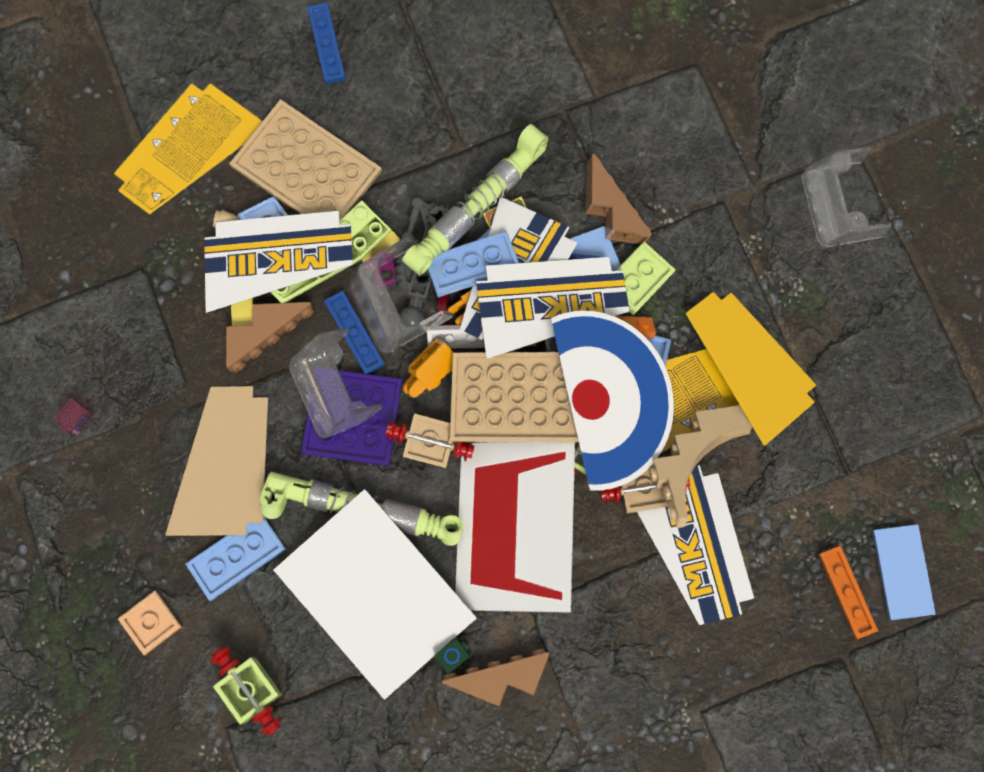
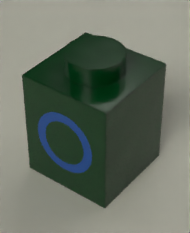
M454 639L434 656L445 671L450 674L470 658L468 652L471 650L463 639L460 642Z

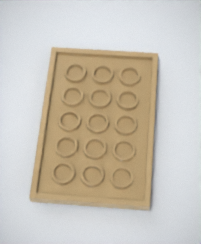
M281 99L229 163L233 169L297 213L310 214L339 211V221L356 206L382 172L380 166Z
M506 352L488 359L486 358V353H453L450 441L579 443L559 352Z

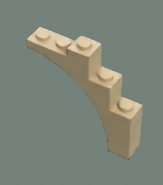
M740 405L695 412L694 420L691 421L692 433L675 435L673 444L670 445L672 456L653 460L652 468H649L650 479L655 481L657 489L663 488L665 500H669L670 503L669 516L671 521L674 520L676 528L686 526L688 518L685 502L686 484L698 462L719 444L735 437L750 434L752 425Z

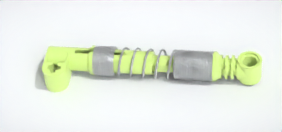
M528 125L519 136L516 150L508 158H503L487 173V178L484 181H479L480 185L477 188L472 187L470 195L465 194V204L457 202V206H453L430 228L427 237L419 245H413L405 253L402 262L418 275L425 273L431 266L433 259L442 251L450 249L474 225L475 220L481 219L482 213L488 212L489 205H495L497 199L504 196V192H508L522 178V173L545 152L548 136L534 125ZM478 212H480L479 218H474V216Z
M270 472L260 495V507L263 516L268 519H275L281 516L288 499L301 502L308 508L323 512L330 510V513H332V511L339 512L358 494L355 490L348 492L344 487L336 489L334 484L323 483L319 480L312 479L306 481ZM272 495H275V501L272 502ZM378 496L373 498L374 500L377 498V504L403 533L419 536L421 534L424 535L426 532L427 536L432 534V537L435 538L437 535L438 539H441L444 544L451 546L458 544L462 538L463 522L455 515H449L442 519L438 515L435 518V514L430 516L426 509L390 499H386L383 504H380ZM447 529H454L455 532H449Z

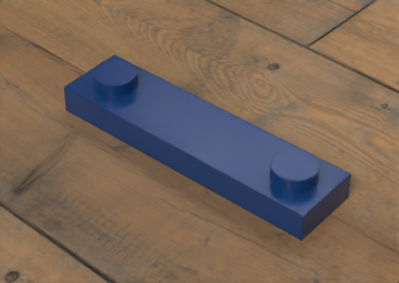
M328 3L308 6L325 84L344 81L346 78Z
M341 291L324 300L363 372L369 375L385 366L345 293Z

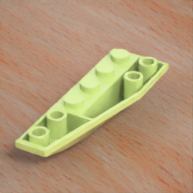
M363 201L359 202L339 221V225L351 224L353 264L366 256L392 231ZM349 266L271 291V293L281 303H286Z

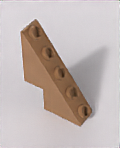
M592 154L586 163L585 213L605 216V239L639 245L644 241L647 242L651 236L650 228L645 225L637 210L629 203L624 192L619 189L613 177L602 165L601 160L595 154Z
M311 302L254 304L253 326L226 327V367L228 370L235 373L239 372L245 367V363L248 360L260 356L266 346L274 345L280 339L279 336L285 332L292 331L297 326V322L303 318H309L314 313Z
M543 648L532 651V656L528 658H523L521 654L510 657V662L501 665L499 660L488 663V668L479 671L478 666L466 669V674L457 677L456 672L443 676L444 680L442 683L499 706L507 685L534 695L550 653L545 652Z

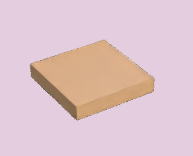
M153 591L118 618L143 655H147L182 628V625L157 591Z

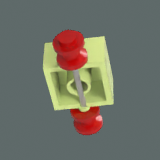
M219 647L211 654L213 658L210 662L212 664L218 663L221 668L220 676L226 673L228 675L213 686L239 724H245L252 719L254 723L260 722L262 725V735L267 733L271 736L281 728L279 723L282 720L281 718L273 717L271 714L273 707L270 704L279 698L282 693L256 658L251 657L236 668L240 661L238 659L232 660L229 655L231 652L230 647Z

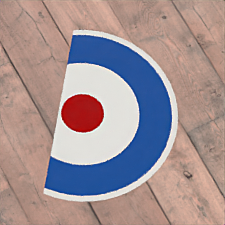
M573 311L552 317L551 322L590 490H606L631 482L642 475L653 464V460L658 458L668 440L673 421L674 402L672 386L666 367L658 352L646 337L633 326L617 317L595 311Z

